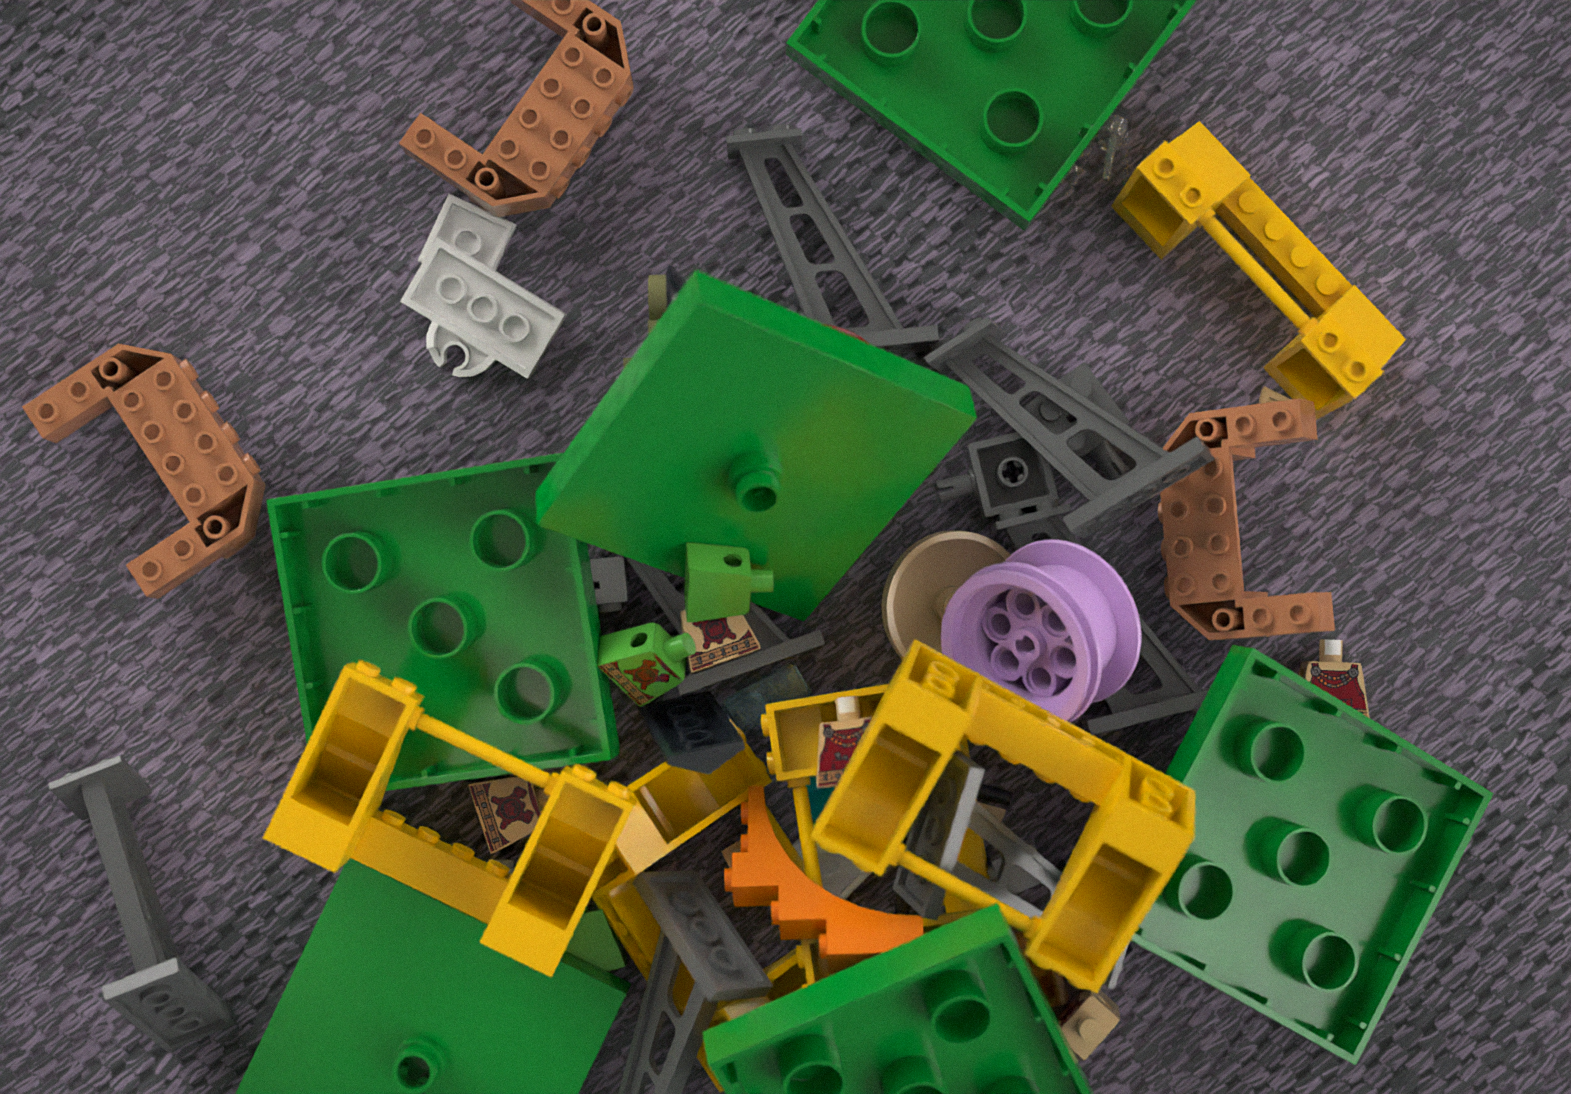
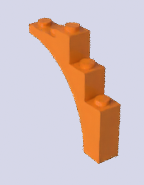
M748 786V801L741 802L742 825H748V834H741V852L732 853V868H725L724 870L725 892H732L734 907L771 906L772 925H779L781 940L819 939L820 959L828 960L829 974H836L924 935L922 916L888 914L863 908L834 896L809 879L789 859L774 834L766 812L764 786Z

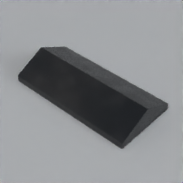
M710 691L645 704L641 707L637 706L638 714L668 765L711 774L745 748L744 740Z

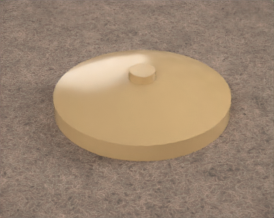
M961 530L937 532L911 545L892 567L882 595L884 629L890 644L902 660L904 659L914 639L942 653V620L946 607L954 593L977 571L993 564L1004 563L1009 558L1010 553L986 536Z

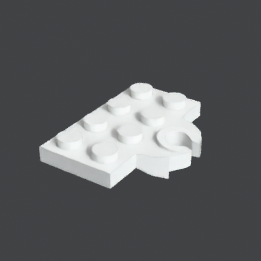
M437 237L400 301L432 320L426 334L427 349L439 368L443 367L447 362V352L451 346L458 345L464 350L465 361L462 365L454 368L452 373L453 376L457 377L476 376L489 370L496 361H499L525 378H530L567 316L566 313L441 237Z

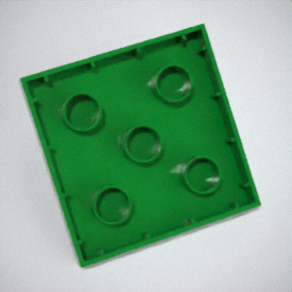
M818 0L787 40L786 56L1025 231L1198 0Z
M695 270L535 492L537 525L685 578L686 543L746 548L749 551L751 569H772L773 592L751 593L750 602L805 621L977 419L970 389L964 384Z
M563 453L266 499L307 744L344 666L351 662L357 664L359 660H363L380 668L379 675L391 681L398 677L414 684L417 687L415 692L424 696L419 707L425 709L423 714L435 718L538 769L611 760L621 753L609 677L597 667L602 633L587 543L537 525L535 492ZM417 727L415 730L408 728L385 791L511 773Z
M1232 645L1165 775L1196 791L1195 837L1130 941L1329 1053L1356 1065L1494 793L1258 650Z
M350 858L345 863L235 1094H578L632 983L567 951H564L552 977L479 943L488 926L487 923Z
M998 902L702 1032L708 1065L726 1094H1094Z

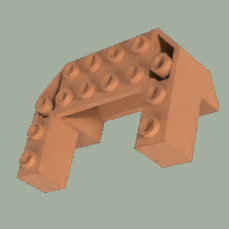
M510 0L513 5L563 37L561 43L483 154L422 113L417 116L399 142L405 154L466 194L471 202L497 217L550 208L556 198L559 199L570 183L569 179L576 169L582 167L591 153L592 146L599 137L601 138L606 133L612 123V117L620 106L623 107L634 90L621 21L589 0Z
M117 344L22 406V408L43 439L58 443L114 406L190 522L126 564V567L145 596L159 599L219 558L228 559L255 537L265 483L258 474L261 471L260 467L249 453H244L238 444L240 440L239 435L228 421L224 423L217 412L220 409L219 405L208 390L203 391L196 380L199 378V375L187 359L182 361L169 353Z
M1299 398L1189 413L1163 449L1170 453L1198 436L1208 446L1215 460L1160 492L1161 502L1158 504V517L1161 524H1163L1164 530L1161 554L1167 565L1164 590L1167 598L1170 600V606L1208 640H1232L1335 631L1332 592L1268 597V592L1244 591L1233 461L1256 458V447L1318 440L1314 402Z

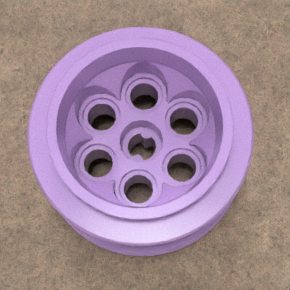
M1056 539L1041 540L1021 547L1011 554L1004 563L993 564L977 571L954 593L946 607L942 620L941 648L943 655L1071 723L1082 715L1091 703L1110 697L1129 680L1139 659L1141 625L1130 591L1118 573L1104 559L1076 543Z

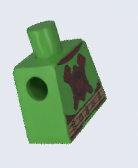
M652 622L601 636L597 667L641 707L682 683L685 678L686 658L695 653L696 646L690 634L683 633L672 638L658 623Z

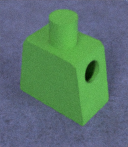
M686 543L684 601L687 622L745 615L749 612L751 593L773 592L772 569H751L749 551L746 548Z
M586 905L565 951L605 971L626 967L628 964L626 955L603 910L599 908L588 910Z

